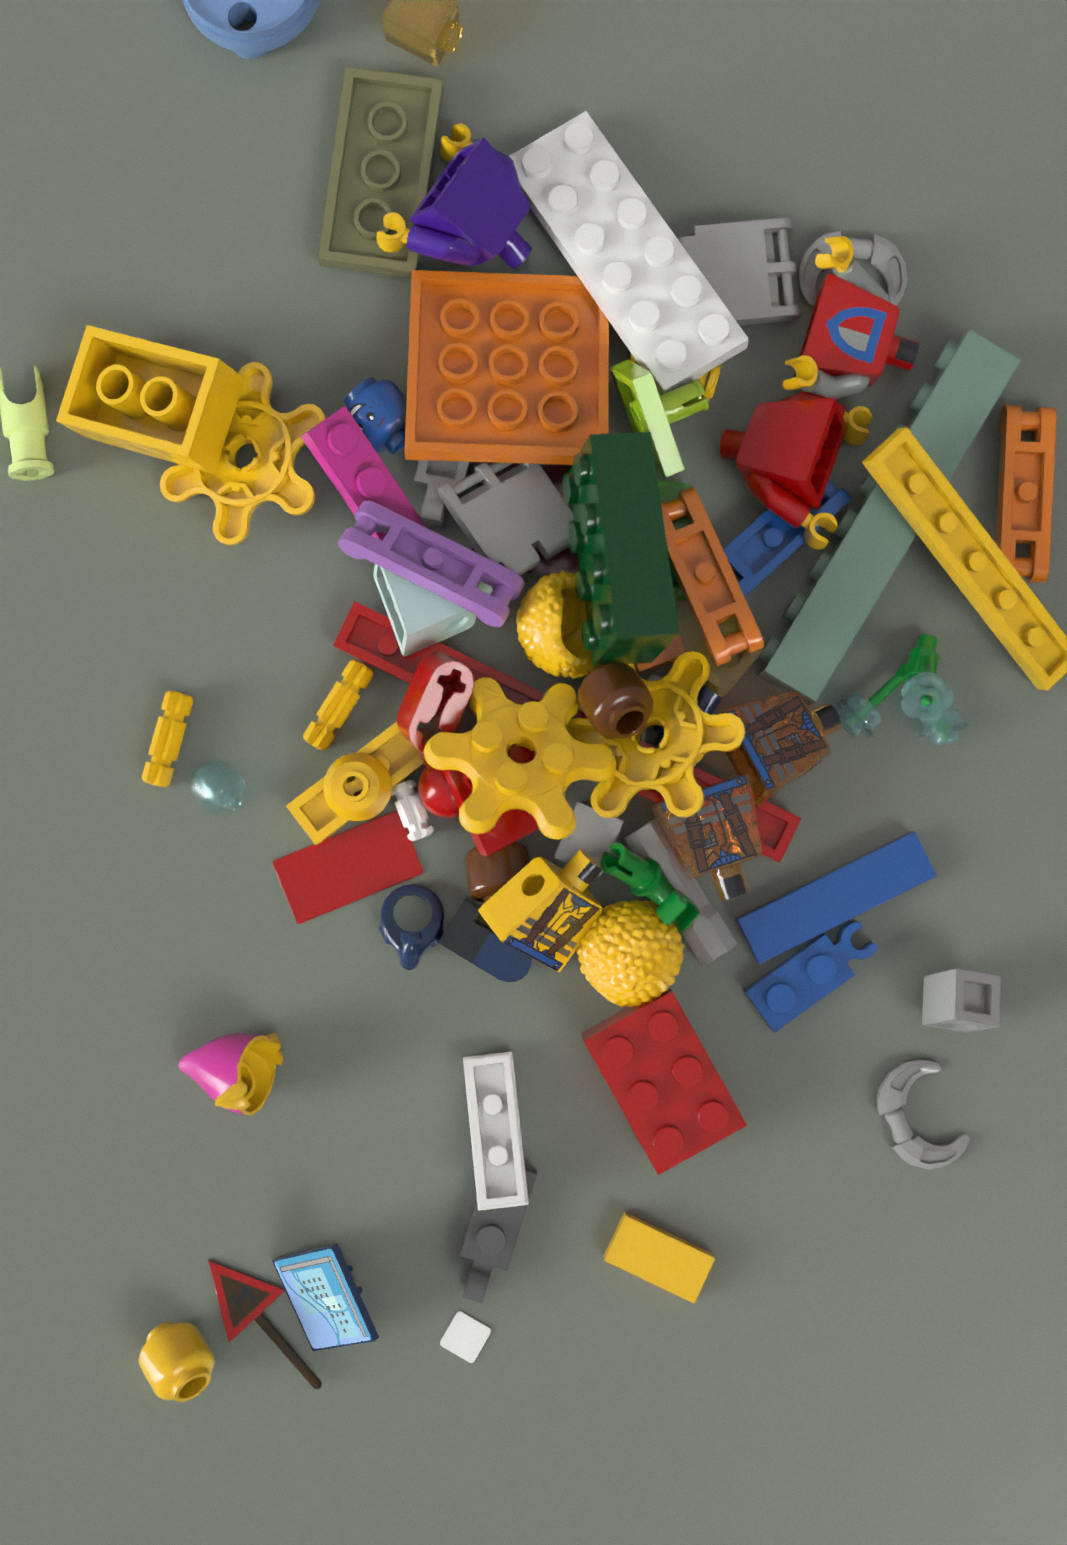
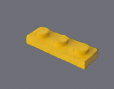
M397 722L356 752L369 754L381 761L390 774L392 788L424 765L419 750L402 735L398 729ZM325 776L286 805L315 845H319L351 821L337 815L327 804L323 792ZM355 777L349 778L347 780V783H350L353 780H355ZM361 789L360 791L356 792L355 796L361 794L363 790Z

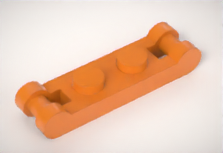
M1003 405L999 416V433L1001 438L995 543L1019 575L1026 577L1027 582L1045 583L1050 565L1056 409L1054 407H1037L1036 411H1022L1020 405ZM1021 431H1033L1035 442L1021 441ZM1016 543L1030 544L1028 558L1015 557Z
M692 486L679 491V497L666 503H663L661 500L668 556L705 640L712 662L718 667L730 662L731 656L747 650L750 654L764 648V642L700 497ZM685 516L690 520V525L675 530L672 521ZM734 618L738 631L723 637L718 625Z

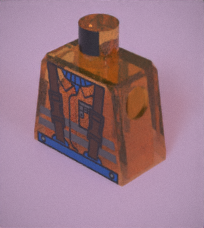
M795 691L723 709L721 714L730 713L736 715L745 726L746 733L743 742L736 749L725 753L737 775L745 774L748 784L744 785L747 793L749 792L750 799L755 808L762 806L818 766L830 754V746L825 737L841 729L840 717L832 705L825 704L810 711L801 694Z
M749 774L702 788L704 803L701 809L693 816L686 818L672 814L667 808L665 801L656 803L651 807L654 817L688 879L711 873L720 902L749 892L740 863L762 856V846Z

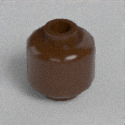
M612 662L594 668L584 678L578 689L577 699L582 711L594 730L605 738H629L638 734L646 726L653 710L654 701L649 689L636 670L626 663Z
M515 841L489 856H482L476 846L469 850L465 855L464 864L470 896L476 901L483 902V904L530 862L527 848L522 843Z

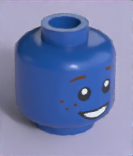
M374 377L364 380L345 397L343 402L377 453L387 449L391 454H395L405 447L407 398L391 380L376 381Z

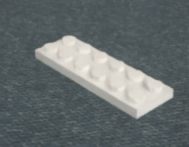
M587 111L510 155L515 164L522 192L529 201V207L638 364L652 373L660 395L690 383L692 380L699 378L747 349L749 342L747 335Z

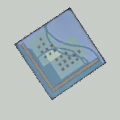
M337 1243L279 1256L272 1260L312 1351L373 1342L379 1338L360 1295L363 1289L361 1286L356 1287L350 1273L353 1267L347 1266Z

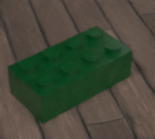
M651 432L590 434L580 453L575 454L573 466L569 473L564 475L562 484L564 502L566 505H572L574 520L569 526L570 549L572 553H578L580 571H577L575 577L576 596L579 602L585 603L587 618L582 623L583 647L585 651H591L593 667L612 662L626 664L652 663L680 632Z

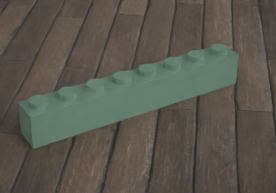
M971 329L958 343L951 339L948 341L934 364L935 367L941 370L932 385L925 381L909 405V408L916 412L907 425L908 429L948 481L1021 362V359ZM899 423V425L896 427V429L894 430V432H895L898 428H903V427H906V426H904V425H902L901 423ZM868 473L858 490L865 495L858 509L855 511L849 507L837 524L834 534L840 538L832 552L829 553L823 550L811 567L808 576L815 580L806 595L797 592L782 617L788 620L789 623L779 638L772 634L757 660L764 663L758 676L793 697L799 695L801 701L806 705L816 702L917 535L870 473Z

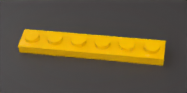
M908 427L898 428L861 463L1037 690L1048 691L1067 673V636Z

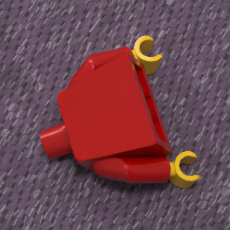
M801 391L777 402L760 403L755 407L746 431L726 429L720 439V455L723 459L736 460V466L746 483V489L761 504L794 528L800 525L805 528L804 539L811 548L817 550L824 549L829 541L816 532L815 526H821L828 532L834 533L837 529V521L832 514L826 512L816 514L815 516L812 515L810 507L819 509L842 441L844 440L853 446H859L867 440L870 432L866 427H868L872 420V413L865 406H857L850 412L845 411V405L838 403L835 398H826L821 395Z

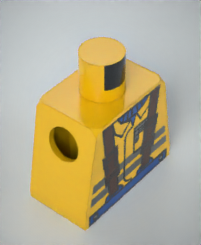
M579 849L563 869L542 856L536 857L479 908L478 912L501 942L560 972L581 944V939L585 937L586 932L592 928L593 923L597 921L602 913V905L587 889L589 884L602 871L601 866L597 860L583 849Z

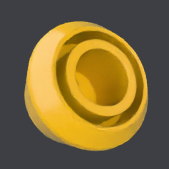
M350 753L338 758L329 767L324 778L323 792L327 804L337 815L351 821H364L377 816L386 807L392 793V781L387 768L377 758L365 753ZM355 777V780H353L350 783H347V780L349 778ZM361 789L363 790L361 794L355 796L356 792L360 791Z

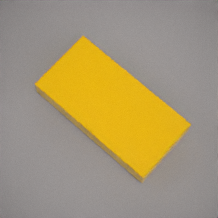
M625 1211L603 1256L604 1261L695 1304L716 1259L713 1253Z

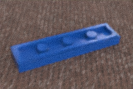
M909 832L736 918V921L757 963L761 964L937 875L916 833Z

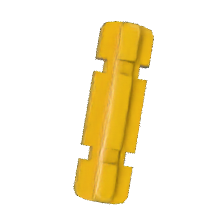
M352 659L349 661L341 674L344 676L341 683L338 681L335 683L316 713L319 718L316 722L311 721L304 732L303 739L318 750L325 751L328 749L336 736L333 734L336 727L341 728L359 700L360 695L358 692L361 688L365 690L371 681L374 672L358 660Z
M173 690L165 693L161 709L165 710L163 717H158L148 752L149 755H152L150 762L146 761L142 781L159 787H168L170 785L174 768L170 766L172 761H177L187 726L186 723H183L185 716L189 717L193 704V697Z

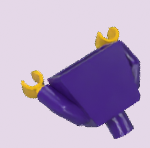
M462 123L454 125L451 130L450 139L447 136H442L439 147L440 156L449 164L409 220L414 225L411 229L406 228L405 220L401 215L395 212L386 214L383 218L384 226L398 233L388 235L381 231L376 232L378 246L382 250L392 253L399 251L407 244L409 251L464 266H476L499 255L511 269H515L527 259L532 251V247L516 231V228L530 208L529 201L522 192L512 158L491 147L484 137L473 142L470 141V129Z

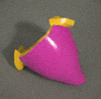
M245 1033L224 1035L184 1055L178 1066L183 1073L191 1077L215 1101V1106L225 1108L234 1113L252 1116L264 1106L271 1092L275 1079L276 1064L282 1066L281 1042L277 1033L266 1036Z

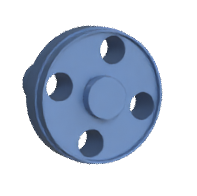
M182 0L193 24L205 37L223 48L232 50L239 57L245 59H257L267 51L277 49L291 42L308 26L317 8L322 3V0ZM251 21L255 23L249 30H236L244 22Z

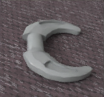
M841 231L821 236L803 254L798 269V285L802 297L809 306L815 305L817 299L815 284L818 275L823 270L817 267L815 258L818 254L832 255L830 245L825 243L824 240L827 237L841 236ZM875 234L872 241L870 239L847 237L852 242L854 258L865 260L870 258V265L883 276L886 284V293L890 296L891 303L897 305L903 297L907 284L906 263L897 247L889 240Z
M914 1059L900 1063L887 1073L878 1089L876 1097L878 1115L884 1114L893 1139L896 1142L891 1147L900 1159L910 1165L928 1170L946 1167L962 1155L969 1144L970 1138L966 1134H960L950 1143L936 1145L926 1142L919 1135H913L904 1110L901 1108L906 1105L910 1086L922 1075L938 1073L941 1070L940 1064L926 1059Z

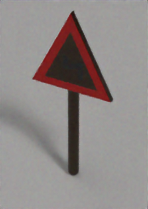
M208 1260L228 1343L255 1320L314 1389L321 1388V1380L262 1314L285 1289Z

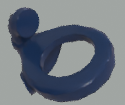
M417 884L402 885L393 890L384 900L381 910L380 933L385 943L391 944L400 956V964L404 969H415L423 953L429 947H435L444 933L442 929L444 921L443 904L433 891ZM412 895L425 899L432 909V918L429 924L422 930L415 932L400 928L393 917L394 907L398 901Z

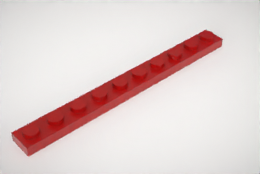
M354 601L333 644L335 648L409 684L422 659L430 653L441 651L450 654L467 666L473 675L474 682L484 677L496 680L503 689L506 698L515 704L523 705L531 701L540 702L545 694L440 642L403 657L389 618ZM441 674L438 678L437 683H440L441 681L449 683L452 678V674H450L449 676ZM467 703L464 711H467L475 715L474 711L468 706ZM580 710L571 718L587 719L584 712ZM640 740V743H641V746H642V747H644V748H652V747H654V746H652V745H650V744H648V743H646V742ZM694 766V778L701 788L724 781ZM738 787L732 789L733 792L730 797H736L748 792ZM654 789L641 790L637 793V795L660 806V802L665 801L662 794ZM749 793V800L737 803L738 807L751 803L752 810L741 814L749 831L747 833L757 853L780 863L802 818ZM713 796L707 797L715 803L720 802V800L714 799ZM706 800L702 807L711 805L713 802ZM724 808L719 809L718 812L722 813ZM715 810L698 816V818L700 817L701 819H704L716 815L717 812ZM726 819L721 820L727 838L740 844L738 838H734L728 821ZM720 821L712 823L714 832L724 836ZM710 824L703 826L712 831Z

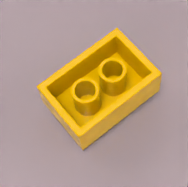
M87 325L56 421L87 439L215 474L245 379L218 358Z

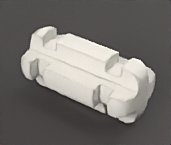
M407 780L395 785L392 788L391 796L396 795V809L404 828L408 827L410 834L407 835L408 839L417 841L430 836L434 828L433 825L429 826L427 823L429 815L420 801L419 793L416 794L414 790L417 787L416 783L413 780Z

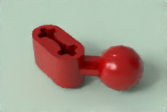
M441 651L428 654L419 663L400 706L396 720L402 735L419 750L425 766L418 780V792L421 803L427 811L435 816L449 819L459 817L460 809L442 770L435 769L427 763L424 756V748L428 740L435 734L455 732L472 693L474 680L467 666L450 654ZM441 674L445 676L452 674L449 683L445 681L437 683ZM430 720H432V724L429 728L421 727L419 730L417 729V726L420 723V721L428 723Z

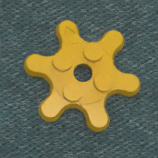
M250 362L244 365L238 372L245 380L215 474L179 464L167 469L160 480V490L163 496L171 502H184L199 494L210 496L216 506L213 533L219 542L228 546L237 545L245 541L250 532L252 514L259 505L266 501L276 502L285 512L291 515L307 513L315 504L313 486L296 474L294 463L297 453L306 445L300 436L324 420L326 415L322 409L314 404L301 405L289 413L275 411L270 404L273 387L271 372L265 365L258 362ZM245 444H253L258 457H254L250 464L239 469L235 462L237 451Z
M691 651L681 654L674 661L669 673L660 680L648 681L641 678L649 689L654 703L646 726L638 734L629 738H605L594 730L588 719L575 718L571 719L567 724V731L574 739L582 743L603 744L610 748L615 756L616 768L614 774L609 779L600 781L591 795L592 808L599 816L615 818L621 815L635 794L641 790L650 789L657 790L662 794L666 806L672 814L686 818L695 815L704 803L703 790L694 778L695 764L703 758L704 754L710 751H731L739 747L743 742L746 732L745 726L739 717L730 713L710 715L703 712L698 706L697 695L710 674V665L706 657L701 653ZM628 664L630 667L636 670L634 664ZM652 725L664 727V737L659 743L660 747L657 749L654 747L644 748L640 743L641 734L647 727Z
M487 677L480 678L474 682L472 693L467 702L477 718V724L473 730L463 734L440 732L428 740L424 748V756L430 766L438 770L460 771L471 780L473 786L472 793L459 810V821L467 831L474 834L489 832L495 827L498 818L504 812L511 809H521L534 817L539 830L550 839H564L572 834L576 827V816L565 799L567 787L572 782L578 780L600 782L609 779L615 772L616 759L607 746L603 744L582 743L568 733L567 724L577 714L580 706L577 699L578 695L570 685L565 683L555 684L545 692L540 702L531 701L519 705L506 698L503 689L496 680ZM515 744L516 746H523L531 751H535V758L529 763H516L509 758L507 752Z

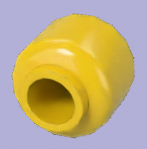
M166 1322L158 1325L148 1334L147 1342L142 1347L138 1360L141 1370L154 1393L163 1400H175L177 1402H185L199 1395L210 1383V1375L213 1371L215 1360L211 1349L198 1328L189 1322H177L174 1324Z

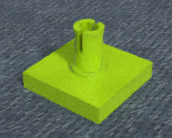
M625 360L611 366L610 369L633 433L651 432L656 470L664 477H669L685 470L669 424L709 409L707 398H702L701 396L705 394L701 382L698 379H694L686 385L659 396L650 371L630 360Z

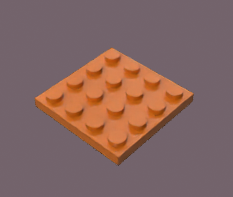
M412 270L405 460L573 465L575 454L580 453L590 434H608L609 321L578 276Z

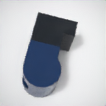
M465 898L438 943L501 981L516 982L523 979L530 970L532 957L501 942L491 928L476 920L480 914L478 910L481 906Z

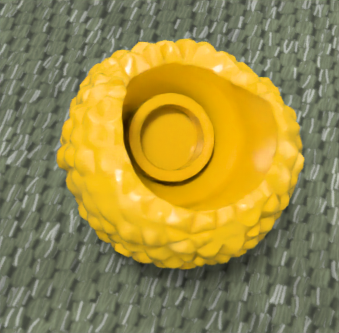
M562 570L558 574L552 573L541 577L521 600V607L517 610L516 620L519 635L518 641L523 647L527 659L532 661L537 668H542L546 673H551L553 676L576 679L577 677L587 676L596 667H593L591 651H585L582 643V623L587 618L585 603L579 602L576 596V573H566V571Z
M630 900L607 905L602 909L601 915L593 923L592 928L586 932L585 937L581 939V944L576 949L578 961L581 964L580 971L585 974L587 981L608 1001L620 1007L639 1006L660 997L663 992L669 989L670 985L675 983V976L679 974L684 954L682 950L685 945L681 942L682 935L673 923L667 926L656 913L658 906L652 901Z

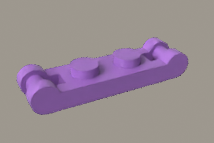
M367 500L362 502L354 515L355 525L353 528H346L338 541V546L345 554L355 559L365 558L475 613L483 623L491 627L498 628L504 624L509 615L508 604L510 600L517 599L524 587V580L520 575L375 502ZM381 531L387 535L381 541L373 537L372 534ZM480 582L491 586L493 589L491 594L477 588Z

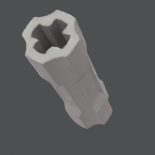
M659 816L622 837L631 852L643 859L652 858L660 864L662 875L676 890L685 894L698 907L700 915L684 930L682 936L701 966L715 960L737 945L721 916L711 906L680 855L678 846Z

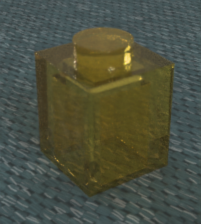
M391 0L382 15L386 41L437 68L446 52L449 54L454 52L463 32L457 0Z

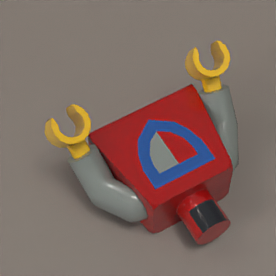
M845 236L825 238V243L829 244L832 249V255L818 254L815 258L817 267L821 269L833 268L834 275L827 274L818 290L799 357L785 361V365H790L795 370L794 378L783 380L782 385L786 390L801 388L803 391L837 400L861 393L866 387L872 386L881 376L884 364L910 371L915 362L919 342L894 335L900 309L891 303L890 296L854 258L852 242Z

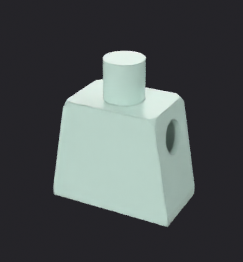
M375 564L373 577L403 657L468 630L475 624L477 617L475 613ZM480 582L477 587L488 594H491L493 591L491 586Z

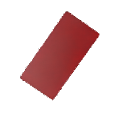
M393 811L332 836L319 845H310L273 861V867L297 924L304 923L423 873V868L412 841L407 837L408 831L404 828L398 811Z

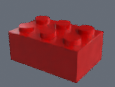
M670 988L651 1002L627 1007L582 1032L586 1047L658 1175L747 1126Z

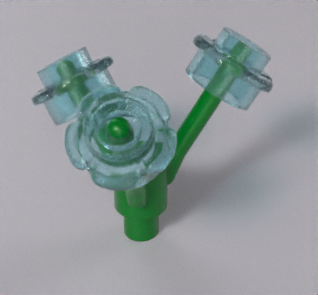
M930 634L919 635L916 648L909 652L907 663H903L894 676L868 700L857 692H854L847 700L841 699L837 705L840 711L838 714L841 720L840 725L855 738L861 733H864L867 737H873L875 735L873 729L882 722V717L876 707L901 683H905L901 690V695L904 697L901 701V708L908 717L913 719L920 718L923 732L918 734L919 738L930 739L932 747L962 740L960 731L966 729L968 723L962 722L959 709L948 710L953 704V692L947 687L944 679L938 676L936 672L939 655L935 652L938 642L937 638Z

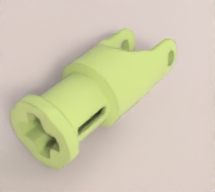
M34 365L37 392L35 398L25 404L12 403L7 399L2 369L0 367L1 422L3 435L10 440L12 464L8 466V475L10 478L23 481L44 479L52 476L55 472L53 463L47 459L45 436L49 433L43 382L36 365Z

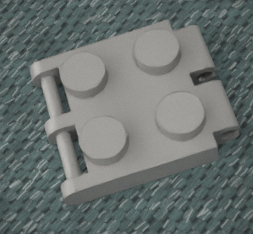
M790 218L694 226L693 236L678 238L739 326L793 321L801 317L800 306L794 305L792 276L796 274L795 262L790 261L787 233L792 231ZM773 235H778L780 262H775ZM777 278H782L785 306H780Z
M483 462L475 467L474 474L453 486L446 483L437 488L440 499L476 552L514 571L518 575H522L539 565L538 562L541 560L534 548L537 547L542 556L548 560L570 547L569 526L571 522H574L573 513L539 464L519 463L520 465L496 477L495 473L513 463H492L488 465ZM479 482L482 483L483 486L460 499L457 494Z

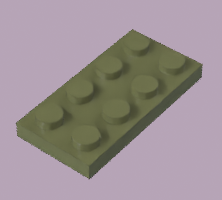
M345 66L318 253L320 266L411 278L412 270H418L419 253L409 251L407 244L397 252H386L378 246L376 232L381 231L388 235L398 233L384 226L383 218L390 212L401 215L405 220L406 228L411 229L414 224L409 219L430 190L444 91L443 79Z

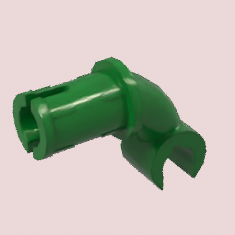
M614 843L609 846L612 852L620 856V859L609 854L607 851L603 853L600 863L602 871L627 884L629 891L634 895L646 896L658 906L656 909L657 915L667 926L673 923L679 933L682 934L700 915V911L693 901L681 891L676 890L662 875L660 864L652 858L643 859L628 850L621 843Z

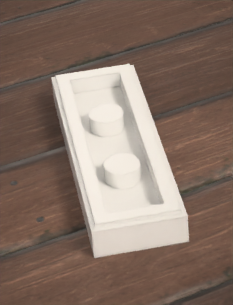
M503 1052L463 1057L478 1211L529 1205L513 1053Z

